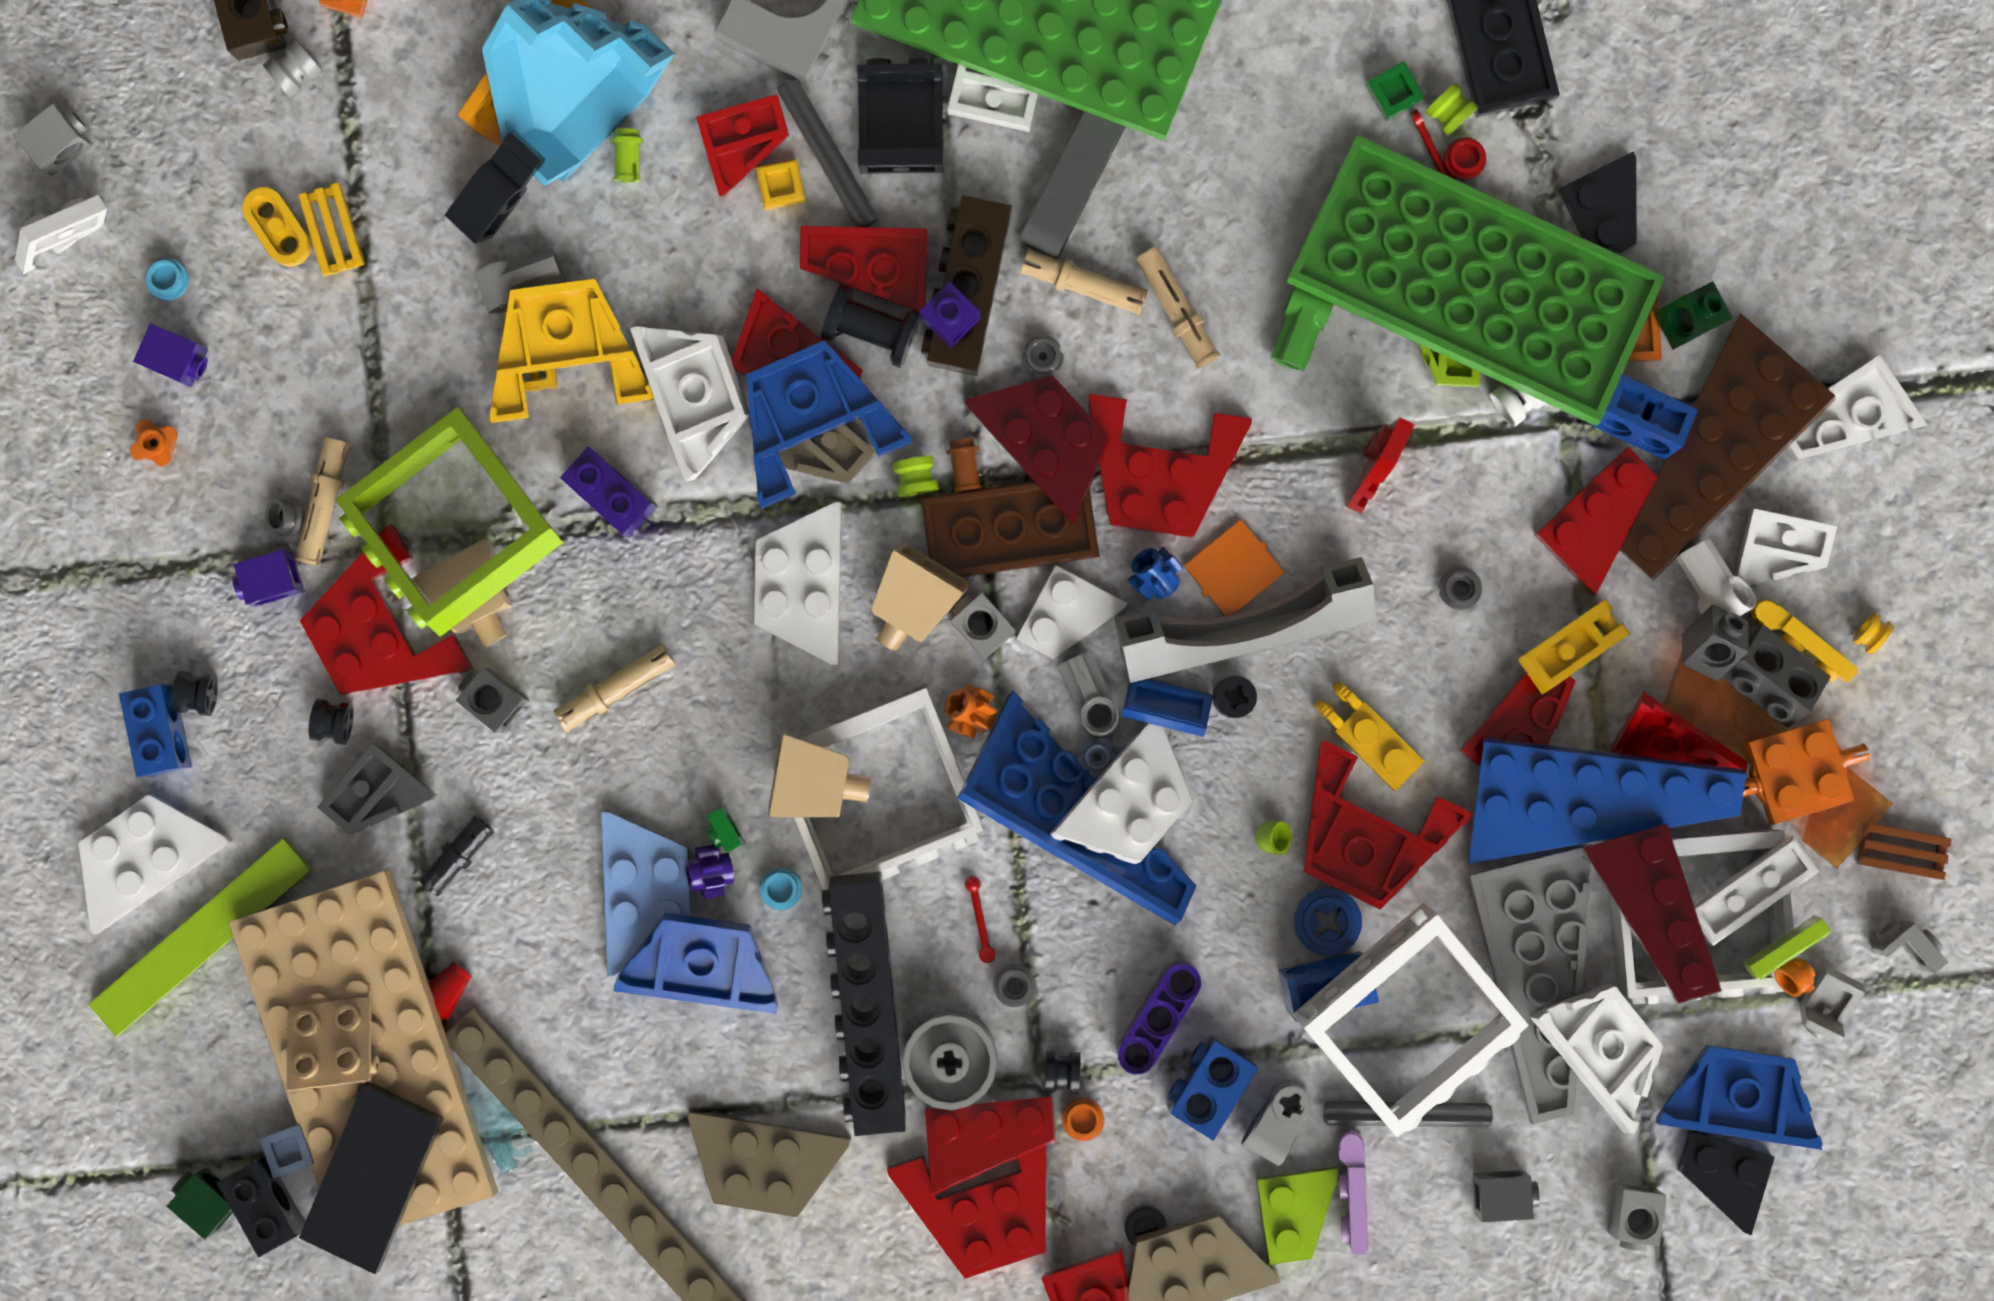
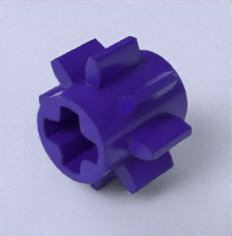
M714 844L694 848L696 858L685 860L686 878L690 891L700 890V894L704 896L705 900L725 896L723 886L734 883V872L729 853L719 854V850L715 848Z

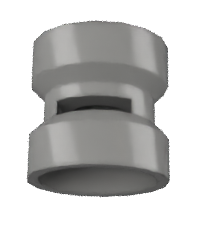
M296 38L286 45L285 56L271 57L263 64L267 72L290 98L301 90V84L304 82L303 78L306 77L307 79L314 80L323 72L321 67Z

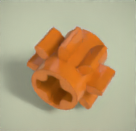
M966 683L964 689L954 690L948 696L944 707V713L951 718L947 728L959 735L964 734L971 739L975 738L976 733L981 734L988 731L996 718L997 709L989 704L994 695L981 687L976 688L969 683Z

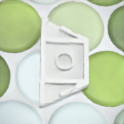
M635 326L630 328L682 479L683 481H692L698 477L750 416L725 340L722 335Z
M834 502L757 539L755 551L754 625L831 665H839L841 502Z
M1145 723L1051 831L1050 835L1054 839L1061 841L1066 839L1084 845L1086 849L1098 853L1106 852L1112 854L1117 859L1132 864L1140 863L1192 802L1164 727Z
M148 794L78 843L91 933L93 935L101 933L233 842L232 839L223 832L219 833L199 822L200 820L194 816L172 807L170 803L158 796Z
M1605 984L1534 1012L1530 1018L1621 1131L1633 1135L1639 1125V1122L1634 1121V1116L1640 1097H1648L1652 1084V1072L1658 1065L1663 1045L1618 988Z

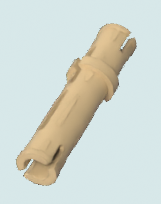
M1159 246L1138 256L1135 260L1136 263L1139 264L1156 297L1175 328L1172 329L1174 336L1182 339L1196 364V368L1201 369L1217 360L1221 355L1216 350L1202 325L1205 322L1201 314L1196 315L1179 282L1161 254Z
M1031 248L1028 249L1025 260L1041 265V267L1024 262L1020 274L1056 285L1055 290L1063 292L1065 288L1135 313V315H1140L1143 304L1127 299V297L1145 302L1148 293L1147 289L1143 290L1072 265L1073 260L1065 258V261H1061L1033 251Z
M323 437L321 453L315 474L311 473L309 481L313 482L310 498L306 507L298 546L293 558L295 561L316 566L321 565L335 499L337 498L338 490L343 489L345 481H342L341 478L350 448V443Z
M661 643L655 649L595 686L592 683L584 687L585 692L561 707L555 708L553 712L560 719L559 722L564 730L569 733L573 728L598 713L604 715L609 712L608 707L670 668L676 667V664Z

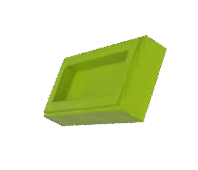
M1813 915L1744 961L1743 965L1751 976L1763 979L1828 936L1831 930L1823 918Z

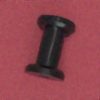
M841 283L826 315L821 339L830 342L844 333L891 351V364L901 368L909 353L920 322L919 312L911 310L906 313L904 319H900L851 300L853 294L851 287Z

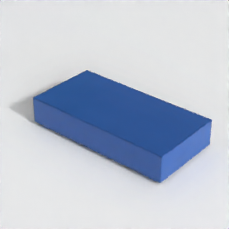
M1144 679L1132 683L1129 681L1121 717L1204 737L1213 695L1152 679Z

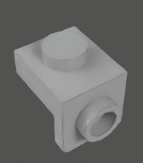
M1901 920L1898 923L1897 921H1892L1877 933L1876 937L1879 940L1871 946V949L1877 955L1889 957L1902 946L1922 970L1937 973L1948 963L1946 958L1940 953L1944 948L1941 942L1929 930L1925 929L1922 931L1913 922Z
M1825 966L1813 984V991L1807 993L1800 1003L1801 1022L1813 1036L1820 1039L1829 1038L1840 1043L1845 1036L1843 1025L1865 994L1864 984Z

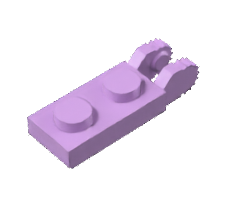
M1350 1128V1130L1345 1129L1344 1133L1341 1132L1342 1135L1339 1136L1340 1139L1338 1141L1340 1143L1338 1144L1339 1159L1348 1167V1173H1339L1340 1199H1349V1216H1341L1342 1242H1350L1351 1254H1366L1368 1252L1364 1140L1362 1139L1363 1136H1360V1132Z

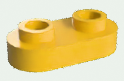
M259 187L250 191L243 201L242 212L245 220L269 256L283 266L293 267L302 264L310 255L312 248L311 239L284 197L268 187ZM269 204L273 205V214L268 218H263L261 214L263 207ZM290 239H295L297 242L296 249L291 253H286L284 249L285 243Z

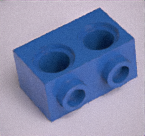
M1622 374L1598 426L1590 423L1589 425L1666 460L1684 446L1698 409Z
M159 684L119 693L136 777H150L192 768L181 713L174 712L172 708L173 685Z
M1358 951L1278 969L1286 1010L1291 1017L1297 1021L1292 1014L1363 953ZM1375 988L1353 1008L1379 1003L1377 989Z
M1211 1037L1207 1044L1201 1041L1195 1048L1188 1061L1193 1066L1185 1080L1178 1078L1166 1096V1100L1171 1102L1167 1108L1171 1115L1214 1141L1257 1072L1258 1066L1219 1040ZM1225 1057L1232 1064L1230 1073L1221 1079L1212 1077L1209 1074L1210 1063L1215 1058ZM1198 1093L1206 1095L1209 1098V1107L1204 1113L1194 1115L1187 1111L1186 1103L1192 1095Z

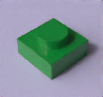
M1404 61L1367 81L1365 85L1386 121L1418 104L1425 98Z
M721 807L707 815L711 824L706 826L705 829L716 848L719 849L723 846L725 851L729 853L746 844L726 807Z

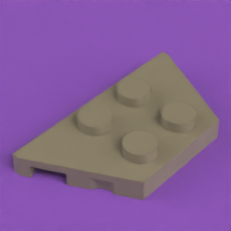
M693 1110L688 1115V1121L713 1203L791 1217L799 1216L847 1150L851 1141V1137Z
M1215 1211L1136 1236L1132 1252V1268L1128 1275L1127 1287L1129 1301H1224L1280 1283V1279L1276 1270L1271 1265L1269 1266L1254 1251L1253 1247L1242 1236H1239L1231 1228L1230 1224Z

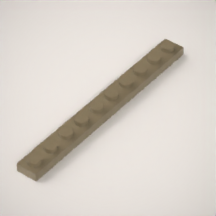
M476 1007L446 1033L451 1049L682 1301H745Z

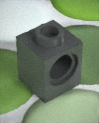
M1713 604L1682 633V664L1716 681H1719L1749 652L1748 621L1735 613L1725 611Z
M484 667L479 672L473 669L466 675L458 686L462 693L455 700L494 733H502L529 701L493 670ZM491 685L497 690L499 700L494 708L487 710L481 705L479 697L481 691Z
M1524 1170L1473 1173L1475 1216L1482 1223L1534 1220L1533 1207H1539L1540 1204L1539 1187L1537 1181H1532L1528 1173Z

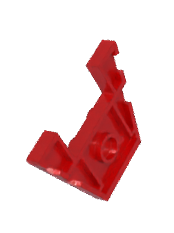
M1089 394L1088 405L1091 418L1110 439L1102 459L1099 460L1109 526L1193 538L1251 426L1252 418L1214 413L1207 456L1121 443L1127 399Z
M395 525L387 526L379 534L401 565L413 559ZM364 552L300 620L339 694H352L407 682L468 672L474 669L456 635L447 637L417 655L414 653L375 582L377 578L388 572L383 565L376 568Z
M1322 740L1318 751L1302 871L1381 910L1432 855L1438 852L1448 842L1447 840L1470 820L1473 813L1436 796L1417 835L1340 798L1339 795L1358 756L1326 740Z
M1046 1146L1017 1158L1021 1168L1020 1171L941 1197L931 1195L930 1174L924 1155L887 1167V1172L964 1279L1046 1252Z

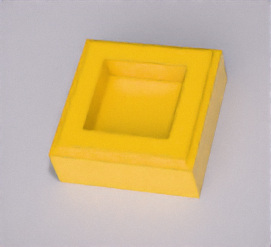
M797 159L755 167L765 211L806 202Z

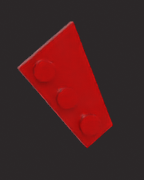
M1525 671L1461 746L1459 751L1480 768L1484 737L1549 745L1576 681L1569 676L1546 693L1541 694Z

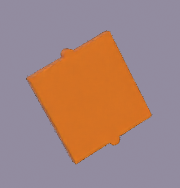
M1241 519L1184 565L1185 569L1203 589L1201 591L1202 596H1208L1224 616L1235 614L1285 573L1266 550V542H1259Z

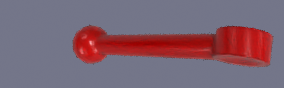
M1418 109L1410 112L1411 118L1437 171L1455 179L1454 176L1448 174Z
M970 876L965 880V888L971 894L982 947L979 951V958L984 963H991L996 957V952L989 944L978 891L981 887V881L976 876Z

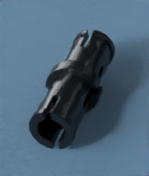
M477 815L471 817L468 824L451 843L447 841L441 847L443 853L418 878L419 882L426 887L439 875V879L429 889L434 895L440 896L455 875L462 868L466 870L472 864L470 858L495 833L492 827L487 824L474 836V832L484 822Z

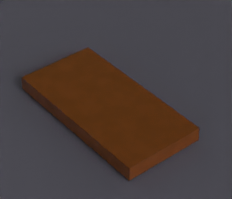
M1034 481L921 498L929 557L962 578L1100 557L1090 489H1087L1079 509L1080 513L1073 524L1069 522Z

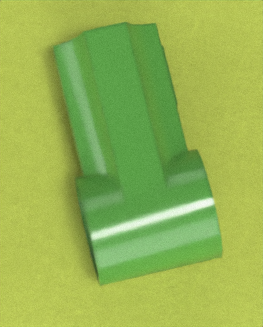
M1294 286L1283 314L1286 318L1270 359L1282 366L1303 372L1306 365H1308L1319 331H1323L1334 304Z

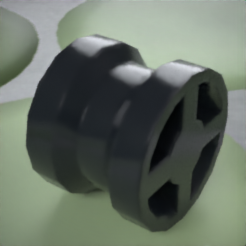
M179 671L174 679L172 688L173 711L186 713L188 710H196L199 715L211 716L218 696L216 675L204 674L201 677H194L191 672Z
M1241 676L1224 678L1216 685L1213 691L1214 707L1225 717H1244L1253 711L1257 703L1256 688L1251 681Z
M316 699L309 719L308 732L310 740L321 741L324 738L333 739L335 744L346 745L353 726V705L342 702L336 706L330 705L327 700Z
M1046 1050L1045 1093L1053 1094L1057 1090H1067L1071 1095H1079L1080 1052H1071L1068 1056L1058 1055L1055 1051Z

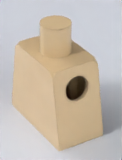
M483 539L412 578L432 604L493 558L496 552L492 543ZM507 586L451 628L454 633L462 634L474 628L484 647L491 646L504 639L507 634L496 615L513 606Z
M902 542L894 549L890 556L871 608V612L886 621L877 636V640L885 647L894 651L900 649L907 635L916 641L922 642L967 591L971 583L907 543Z
M781 733L767 814L769 817L775 818L839 817L843 799L867 803L871 777L848 774L849 756Z

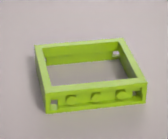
M458 406L335 499L344 512L339 517L340 521L353 537L360 534L367 543L361 548L364 554L376 568L381 565L384 566L389 573L384 578L386 584L399 599L406 596L412 604L407 609V612L421 629L428 625L440 637L563 543ZM462 440L528 526L529 530L430 605L365 517L364 513Z

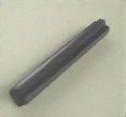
M792 78L782 83L778 87L779 95L856 227L871 226L877 221V216L799 81L796 78Z
M1327 1101L1324 1103L1323 1119L1327 1125L1387 1126L1367 1102ZM1384 1102V1103L1390 1108V1107H1391L1392 1105H1394L1396 1102ZM1487 1103L1436 1104L1423 1115L1421 1122L1416 1127H1490L1493 1119L1492 1107Z

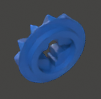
M1335 888L1315 889L1301 899L1294 914L1295 933L1300 942L1313 953L1323 956L1338 955L1350 949L1357 941L1362 929V915L1357 903L1347 893ZM1339 906L1340 909L1336 912L1337 916L1334 921L1342 933L1339 934L1336 931L1326 929L1315 936L1321 922L1316 918L1317 915L1313 911L1316 909L1319 912L1322 911L1325 914H1329Z

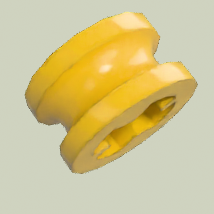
M1877 612L1872 613L1860 625L1852 638L1854 644H1864L1865 652L1869 655L1875 653L1885 643L1894 628V624L1890 621L1883 623L1880 620L1881 615Z

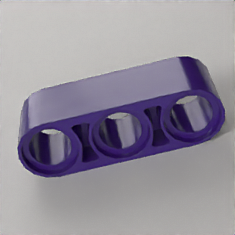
M1183 960L1173 961L1163 969L1119 1040L1116 1048L1117 1058L1121 1067L1126 1072L1133 1075H1142L1154 1066L1197 997L1201 988V977L1190 963ZM1178 970L1189 971L1192 975V984L1184 992L1172 990L1169 984L1171 975ZM1156 1006L1165 1007L1170 1012L1169 1022L1162 1028H1154L1147 1023L1148 1012ZM1141 1043L1148 1048V1055L1142 1063L1131 1064L1124 1058L1125 1050L1130 1044Z

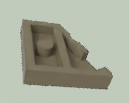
M841 425L780 452V457L785 468L788 470L849 485L876 454V451L846 425Z

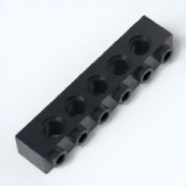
M882 871L830 876L829 889L822 890V906L824 916L832 915L833 931L826 932L828 957H836L838 972L830 973L832 998H840L842 1014L835 1015V1031L837 1041H845L846 1050L845 1056H839L841 1082L849 1081L850 1097H843L845 1123L853 1122L854 1136L906 1132V1110ZM849 913H860L866 918L867 924L860 929H851L844 923V917ZM857 954L864 955L871 961V966L866 970L858 971L850 967L848 960ZM866 996L871 998L876 1006L868 1012H861L854 1008L852 1002L858 997ZM863 1038H871L880 1047L875 1052L865 1053L856 1044ZM874 1079L879 1081L884 1088L879 1093L869 1094L861 1088V1084L866 1080Z

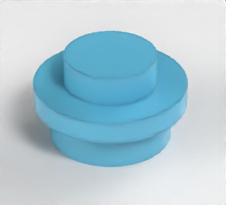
M161 258L150 265L146 272L145 280L151 294L161 300L170 301L181 297L185 293L189 285V274L185 266L179 261L172 258Z
M788 868L772 869L761 880V898L772 909H789L799 901L802 895V882L799 876Z

